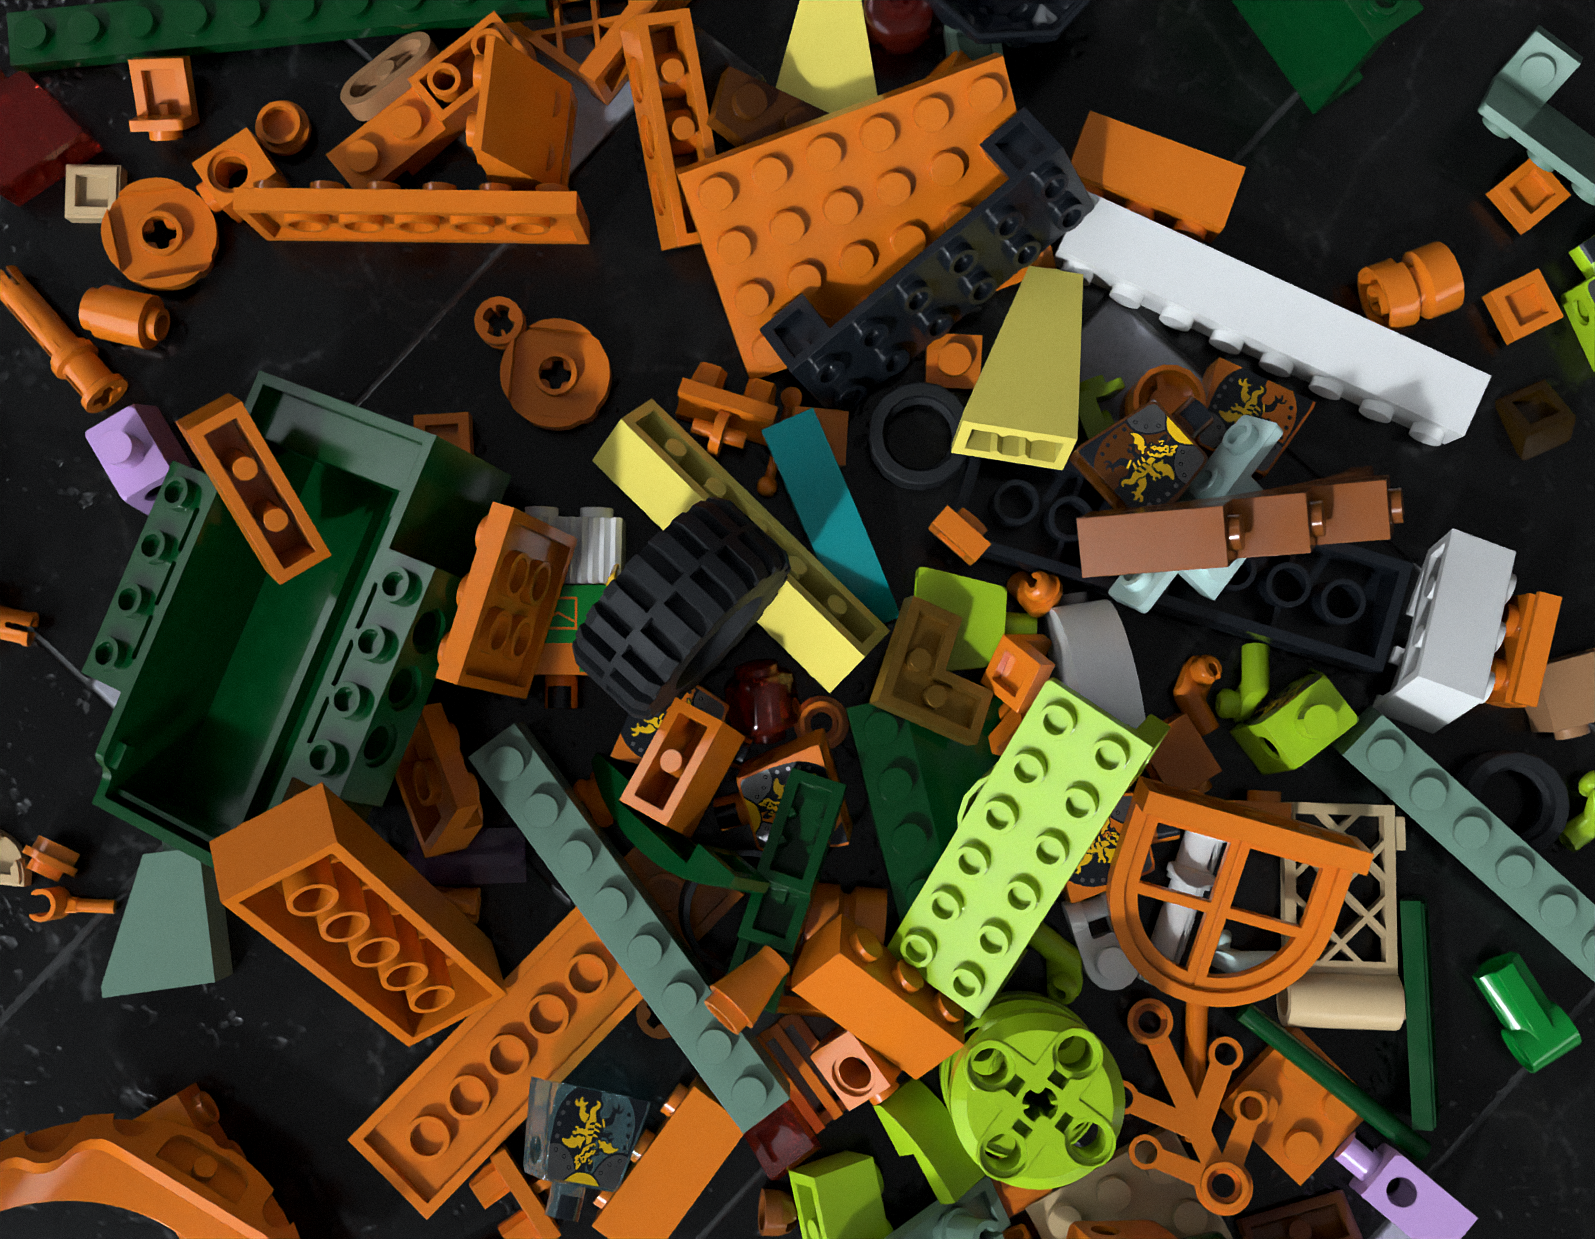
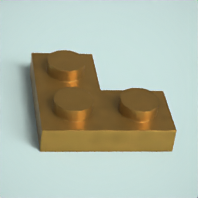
M914 595L907 597L903 601L869 704L966 746L976 745L994 691L946 670L962 617Z

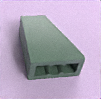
M163 841L162 851L142 855L101 985L102 998L214 983L233 974L225 906L220 902L213 868Z

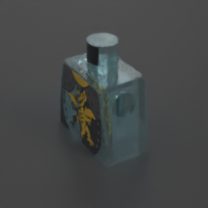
M531 1077L523 1167L525 1173L552 1182L545 1215L578 1222L586 1188L615 1192L620 1187L651 1102L628 1095Z

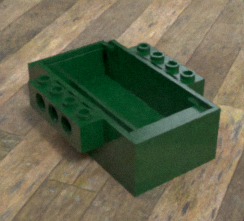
M260 370L244 406L332 555L279 585L265 571L208 475L172 460L81 672L121 692L96 750L95 757L102 767L103 775L92 804L213 869L214 865L209 841L321 782L365 822H367L373 806H383L435 682L439 667L437 660L438 648L444 635L451 631L458 609L456 602L457 590L462 578L470 572L477 551L475 545L477 528L481 520L489 514L492 502L501 503L512 475L437 435Z

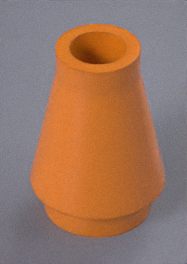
M765 945L755 956L710 986L712 993L704 1000V1003L709 1011L727 1029L738 1035L745 1026L753 1028L782 978L790 971V967L775 950Z

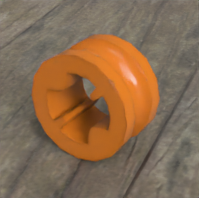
M501 296L491 297L482 302L476 310L474 317L475 329L483 341L494 349L505 350L514 338L517 340L523 332L527 331L526 317L518 305L509 298ZM500 311H508V318L514 325L513 329L508 334L501 330L502 336H493L494 329L488 323L489 318L494 313L500 318Z

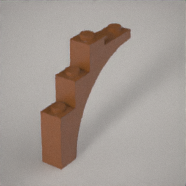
M1373 466L1349 468L1344 472L1321 479L1254 492L1184 502L1090 511L1076 518L1082 578L1229 567L1237 558L1311 553L1316 545L1388 540L1392 538L1394 533V524L1404 523L1402 488H1391L1390 474L1374 475Z

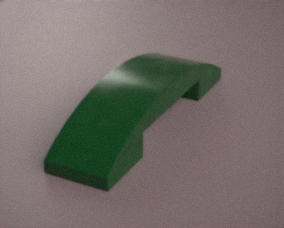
M596 752L591 760V764L601 796L620 829L650 860L665 870L695 883L748 893H766L771 883L735 851L699 843L696 847L683 834L620 801L619 799L638 765Z

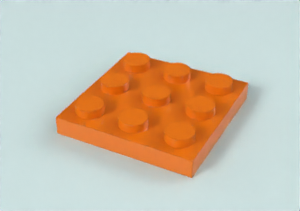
M492 502L489 514L481 520L476 531L475 545L477 551L470 572L462 578L457 590L456 602L458 609L451 631L444 635L438 648L437 660L439 667L435 678L460 686L526 699L578 538L514 507Z

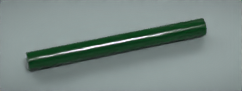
M1253 1003L1245 1004L1239 1009L1236 1015V1019L1413 1159L1421 1161L1428 1155L1431 1149L1430 1142L1412 1130L1411 1127Z

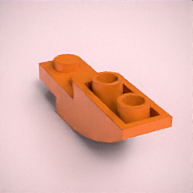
M495 11L407 79L412 86L409 90L326 154L353 189H366V184L373 181L393 182L407 170L413 176L466 130L469 112H477L480 91L475 90L473 86V66L476 55H484L486 35H496L530 57L528 51Z

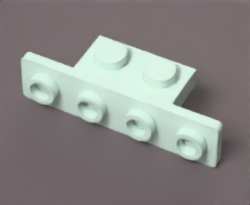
M1249 415L1241 416L1226 431L1222 442L1177 502L1263 490L1251 476L1283 435L1284 431L1276 422ZM1237 558L1229 567L1119 575L1118 579L1109 589L1108 594L1119 603L1141 613H1147L1178 573L1200 595L1215 600L1246 558Z

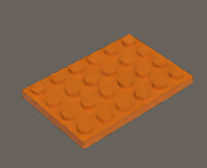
M997 52L676 170L749 379L762 378L787 369L759 329L800 294L803 293L831 328L1007 181L1005 176L986 157L979 145L1017 113L1003 55ZM1051 245L1041 252L1030 266L1057 269ZM1028 267L1019 270L996 291L1022 282Z

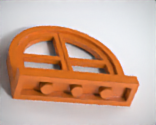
M1139 776L1108 872L1106 887L1108 915L1113 932L1129 962L1140 975L1162 992L1182 1001L1202 1006L1233 1007L1250 1004L1266 999L1289 987L1313 966L1329 942L1354 872L1367 876L1374 853L1355 836ZM1158 823L1228 842L1209 899L1140 880ZM1250 848L1319 868L1299 924L1231 906ZM1138 894L1204 912L1186 967L1170 960L1150 941L1139 916ZM1226 918L1291 936L1278 952L1254 967L1226 974L1208 973Z

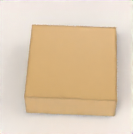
M66 164L65 218L71 223H102L106 210H110L112 203L120 197L118 193L127 186L128 171L121 165Z

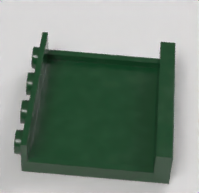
M1232 0L1313 115L1358 85L1364 78L1359 69L1390 33L1424 10L1418 0Z

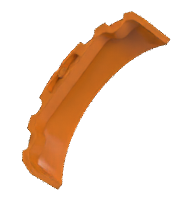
M115 1113L83 1115L77 1122L49 1127L25 1135V1131L0 1142V1211L52 1201L93 1202L116 1206L142 1214L172 1229L185 1239H300L294 1222L290 1225L283 1210L273 1197V1187L252 1164L234 1150L219 1147L214 1142L213 1137L173 1121L155 1118L153 1122L114 1119Z

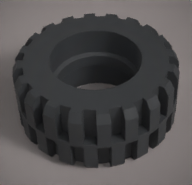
M709 497L706 501L697 502L692 505L688 512H682L672 520L668 527L663 531L660 530L648 541V545L639 554H635L617 578L613 579L604 589V594L598 602L592 605L586 614L585 622L579 626L575 634L576 639L572 643L576 664L632 717L652 720L655 716H660L671 706L675 697L682 699L711 670H714L764 614V610L773 602L778 595V590L785 584L788 578L787 574L791 570L786 551L730 500Z

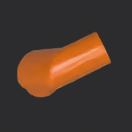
M1024 571L1013 574L1007 582V590L1031 617L1041 618L1051 608L1056 607L1061 602L1064 594L1063 585L1056 575L1047 574L1044 571L1032 573L1033 578Z

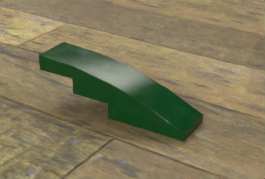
M795 768L791 769L756 870L771 884L766 893H751L737 934L739 940L727 974L755 956L765 945L775 950L789 965L790 971L782 978L763 1010L777 1015L799 948L847 789L845 784Z

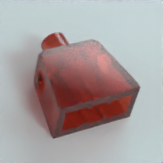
M0 69V195L20 207L66 175V164H83L104 149L27 72L18 71L7 78Z

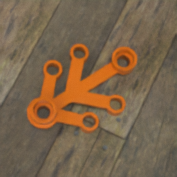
M1142 999L1131 1007L1127 1017V1027L1129 1033L1137 1042L1148 1046L1175 1107L1139 1093L1132 1083L1123 1080L1124 1087L1130 1090L1133 1097L1132 1104L1125 1108L1124 1115H1135L1190 1139L1200 1163L1162 1149L1159 1140L1148 1134L1136 1136L1130 1142L1128 1147L1129 1159L1140 1169L1150 1170L1155 1168L1194 1185L1199 1202L1208 1211L1221 1216L1237 1214L1246 1208L1252 1198L1253 1181L1244 1163L1257 1126L1264 1122L1268 1116V1102L1262 1094L1252 1090L1244 1091L1235 1097L1232 1103V1111L1236 1120L1221 1153L1211 1129L1231 1073L1242 1063L1243 1049L1235 1039L1226 1036L1219 1037L1210 1044L1207 1052L1210 1064L1196 1098L1169 1039V1034L1173 1028V1016L1170 1009L1157 999ZM1147 1012L1155 1014L1160 1020L1159 1030L1152 1034L1142 1031L1138 1023L1139 1017ZM1219 1044H1229L1234 1048L1236 1059L1233 1064L1222 1065L1216 1060L1215 1049ZM1246 1097L1255 1098L1261 1106V1113L1254 1120L1245 1118L1240 1112V1103ZM1146 1140L1155 1146L1157 1154L1153 1162L1148 1164L1141 1163L1135 1157V1147L1140 1141ZM1218 1174H1226L1233 1181L1234 1189L1227 1197H1219L1212 1189V1181Z

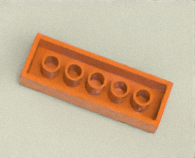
M323 782L296 794L291 799L209 841L220 902L408 1047L508 995L492 940Z

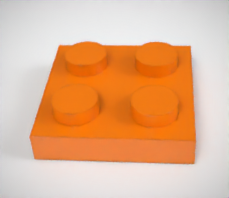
M1285 1027L1287 1031L1350 1079L1299 1027ZM1270 1045L1225 1090L1220 1104V1108L1235 1122L1236 1118L1233 1115L1232 1103L1238 1094L1252 1090L1259 1092L1265 1097L1268 1102L1269 1113L1265 1121L1257 1126L1253 1140L1300 1186L1364 1120ZM1246 1097L1240 1103V1112L1245 1118L1254 1120L1260 1115L1261 1106L1255 1098Z

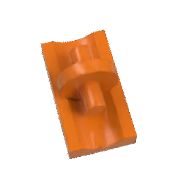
M701 362L691 379L682 378L677 395L679 396L676 418L692 423L690 433L709 438L707 452L716 458L719 456L724 443L741 449L744 448L746 440L767 446L762 430L774 425L778 412V406H775L776 385L759 378L748 380L743 396L724 390L728 372L720 366Z
M502 1143L490 1155L491 1161L484 1165L469 1181L470 1188L485 1209L510 1191L513 1193L522 1208L498 1225V1230L504 1239L559 1238L561 1236L558 1230L560 1227L538 1194L545 1191L554 1206H558L561 1194L569 1195L558 1179L549 1177L547 1172L548 1163L538 1149L524 1159L535 1175L529 1180L506 1144Z

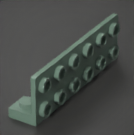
M1538 25L1493 77L1481 101L1478 112L1483 116L1482 121L1492 133L1503 139H1508L1511 136L1528 149L1527 155L1534 164L1547 172L1558 171L1572 182V189L1581 199L1591 205H1595V138L1546 103L1577 69L1583 57L1542 26Z

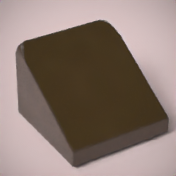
M1545 379L1495 400L1496 410L1515 451L1522 460L1532 458L1570 440L1576 415Z

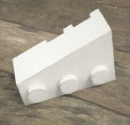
M1451 529L1428 550L1406 611L1407 615L1413 617L1406 647L1404 649L1394 646L1388 663L1398 666L1395 678L1388 693L1384 696H1376L1373 708L1386 717L1433 734L1479 703L1483 704L1489 698L1496 678L1495 673L1490 671L1493 656L1501 646L1506 633V624L1501 622L1504 605L1511 598L1517 582L1516 575L1512 574L1516 551L1456 529Z

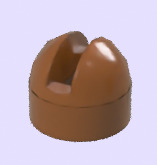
M762 1189L758 1204L760 1235L781 1236L790 1233L798 1223L794 1196L790 1192L780 1189Z

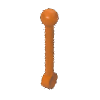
M788 387L781 394V403L784 407L780 422L790 418L791 408L800 406L802 403V393L796 387ZM771 454L765 476L758 480L756 487L758 493L764 497H771L778 490V484L775 480L778 468Z

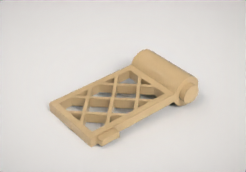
M1282 802L1293 804L1294 820H1296L1295 814L1315 815L1328 829L1346 834L1344 831L1359 816L1379 817V841L1370 849L1374 853L1373 859L1379 854V867L1372 860L1369 871L1380 882V896L1365 909L1347 891L1344 901L1359 917L1340 936L1333 931L1329 939L1332 944L1320 955L1313 966L1301 978L1276 994L1277 1011L1281 1025L1283 1027L1399 1030L1403 1020H1406L1405 986L1402 985L1398 976L1396 850H1406L1405 817H1395V805ZM1329 815L1346 817L1337 825ZM1280 857L1281 920L1299 924L1301 918L1296 922V906L1304 913L1307 903L1296 893V878L1309 865L1304 863L1296 865V861ZM1311 866L1318 873L1319 868ZM1354 872L1351 881L1358 875V873ZM1379 910L1380 923L1373 917ZM1366 923L1381 938V962L1362 961L1346 945ZM1281 934V948L1291 936ZM1340 951L1349 961L1330 959Z

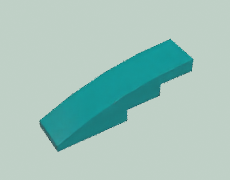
M808 409L763 429V437L782 477L785 489L806 534L814 557L883 624L898 618L899 610L814 409Z

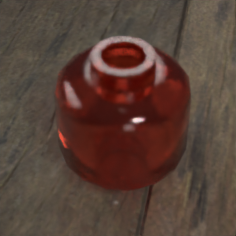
M864 0L863 4L868 40L874 48L884 54L899 56L911 53L924 43L930 33L933 9L924 0Z
M776 659L753 660L736 666L734 668L735 675L730 677L724 686L726 703L730 706L728 714L732 728L744 736L753 737L755 744H771L785 739V730L797 724L801 717V706L794 674L789 669L779 666Z

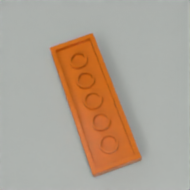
M258 180L253 183V187H234L233 210L261 236L270 241L590 244V222L577 191H569V187L556 183L539 184L535 187V191H513V187L510 185L494 182L479 185V190H457L455 185L445 182H428L423 184V189H401L398 184L386 181L369 182L366 184V189H345V186L341 183L325 180L311 182L310 188H289L286 183L275 180Z

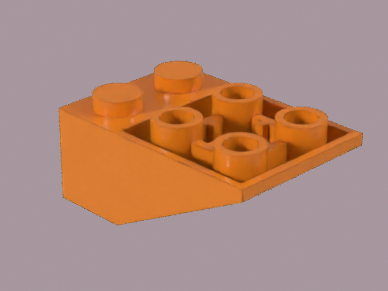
M486 35L484 55L477 54L474 60L473 86L475 90L480 92L477 112L470 111L467 117V146L473 147L472 150L476 155L477 163L482 165L488 182L510 185L513 187V191H535V187L543 183H556L568 187L578 101L572 84L496 35Z

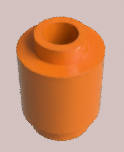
M103 285L100 288H89L84 293L79 307V321L82 328L91 331L95 338L146 350L152 349L159 341L164 340L170 327V314L165 309L164 303L159 296L116 286Z

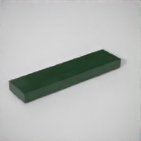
M1405 895L1400 900L1412 1130L1434 1131L1440 1119L1429 903L1425 895Z

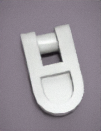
M1106 891L1099 893L1098 896L1076 903H1070L1067 900L1061 902L1074 945L1081 955L1082 968L1087 977L1100 988L1110 991L1120 990L1130 985L1137 977L1138 971L1127 959L1113 932L1108 915ZM1106 917L1110 930L1091 936L1088 922Z

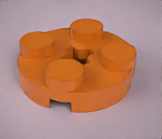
M159 177L145 178L132 182L118 193L120 197L112 203L110 210H106L101 224L104 249L111 262L133 284L154 291H175L194 284L212 271L214 259L219 249L217 222L206 202L194 191L185 188L181 183ZM164 221L169 230L177 231L176 238L169 240V247L159 249L155 242L146 241V234L154 232L155 222Z
M551 318L540 320L530 325L529 330L523 332L517 340L514 338L509 343L501 360V386L513 409L532 425L552 431L569 430L593 421L598 415L600 408L605 404L612 384L610 360L601 343L585 327L571 320ZM554 361H562L564 370L571 373L570 380L562 382L559 389H551L550 382L542 379L543 370H552Z

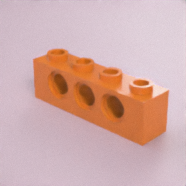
M690 8L634 15L619 29L661 251L698 245L701 242L676 170L715 156L716 150L712 128L707 125L709 112Z

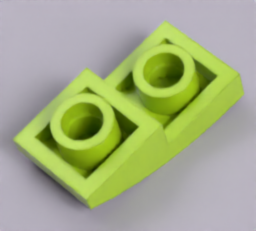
M913 1077L906 1078L891 1096L873 1106L899 1156L914 1154L940 1205L956 1203L986 1175L963 1147L948 1109L919 1079L915 1080Z

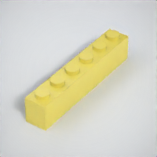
M652 398L620 419L592 461L611 481L629 496L662 530L668 527L672 520L682 512H688L692 505L699 501H706L709 497H717L733 502L781 546L788 555L791 570L787 574L788 578L785 584L778 590V595L767 606L757 623L829 693L890 632L858 598Z

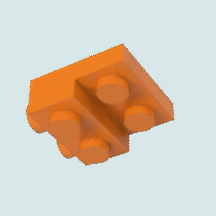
M441 702L425 705L395 778L425 858L466 849L483 826V809L479 800L480 792L477 780L471 772H467L464 764L463 755L460 750V737L456 726L452 722H448Z

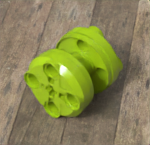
M1020 990L1002 992L980 1019L965 1011L964 1034L970 1029L979 1027V1029L972 1034L961 1049L939 1064V1079L942 1095L957 1135L969 1156L980 1166L984 1173L990 1178L1015 1187L1043 1190L1071 1184L1083 1178L1095 1168L1105 1165L1113 1156L1116 1149V1140L1123 1124L1125 1090L1118 1065L1104 1043L1067 1005H1063L1049 998V996L1037 992ZM1092 1123L1098 1125V1134L1090 1145L1084 1147L1073 1145L1087 1132ZM985 1150L1003 1158H992L985 1153Z

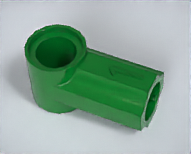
M1510 951L1506 954L1492 957L1478 966V970L1472 977L1504 1026L1501 1030L1504 1042L1513 1056L1527 1071L1536 1073L1582 1043L1581 1036L1571 1019L1556 1003L1548 1000L1519 953Z

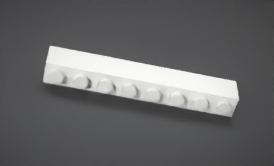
M1087 191L1094 203V209L1084 217L1083 221L1075 229L1064 233L1054 255L1056 267L1061 268V271L1083 274V286H1088L1091 282L1109 290L1110 298L1123 306L1138 309L1141 305L1160 314L1159 320L1176 330L1189 331L1191 328L1210 337L1209 343L1221 351L1230 354H1239L1242 351L1260 360L1259 366L1271 374L1281 377H1289L1292 374L1310 383L1309 389L1319 396L1331 400H1339L1342 397L1359 405V412L1369 419L1382 423H1390L1392 420L1410 429L1409 435L1422 443L1440 446L1441 443L1447 444L1465 436L1491 375Z

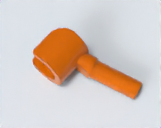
M61 886L36 889L31 892V895L42 894L47 896L51 907L49 912L29 914V917L33 921L45 922L62 919L69 913L115 914L117 901L73 897L66 888Z

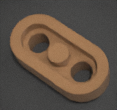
M419 31L407 34L350 77L341 90L340 99L355 119L359 121L371 120L409 90L412 86L407 79L441 52L427 33Z

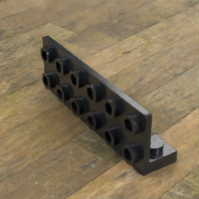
M1025 107L979 144L986 157L1007 179L1004 184L831 328L802 293L759 329L789 371L826 409L850 411L862 404L867 395L889 377L901 372L912 358L934 340H938L946 335L957 321L978 304H982L991 298L996 289L1019 270L1031 265L1041 252L1064 233L1075 229L1083 221L1084 217L1094 209V203L1063 146Z

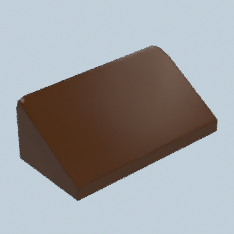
M1343 1189L1235 1221L1240 1239H1363Z

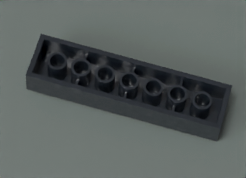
M968 455L952 509L957 513L962 507L965 508L987 528L983 537L991 545L979 558L1031 574L1036 571L1054 574L1060 579L1061 583L1112 598L1108 592L1119 575L1082 578L1076 518L1090 511L1114 508L1069 459L1063 470ZM944 542L941 543V546L949 548ZM1348 543L1316 545L1311 553L1246 558L1215 600L1200 595L1177 573L1150 610L1356 673L1383 672L1414 564Z

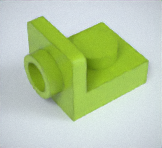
M1098 375L1080 382L1078 439L1076 442L1078 447L1114 424V420L1108 410L1101 411L1098 403L1116 397L1126 388L1122 377L1106 382L1103 375Z

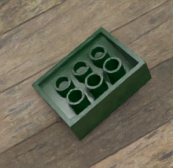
M984 674L965 678L985 687L980 682ZM994 693L978 743L970 746L961 744L869 703L845 709L899 924L902 923L957 831V815L964 795L1001 757L992 754L988 739L989 734L1001 722L998 711L999 707L1004 703Z

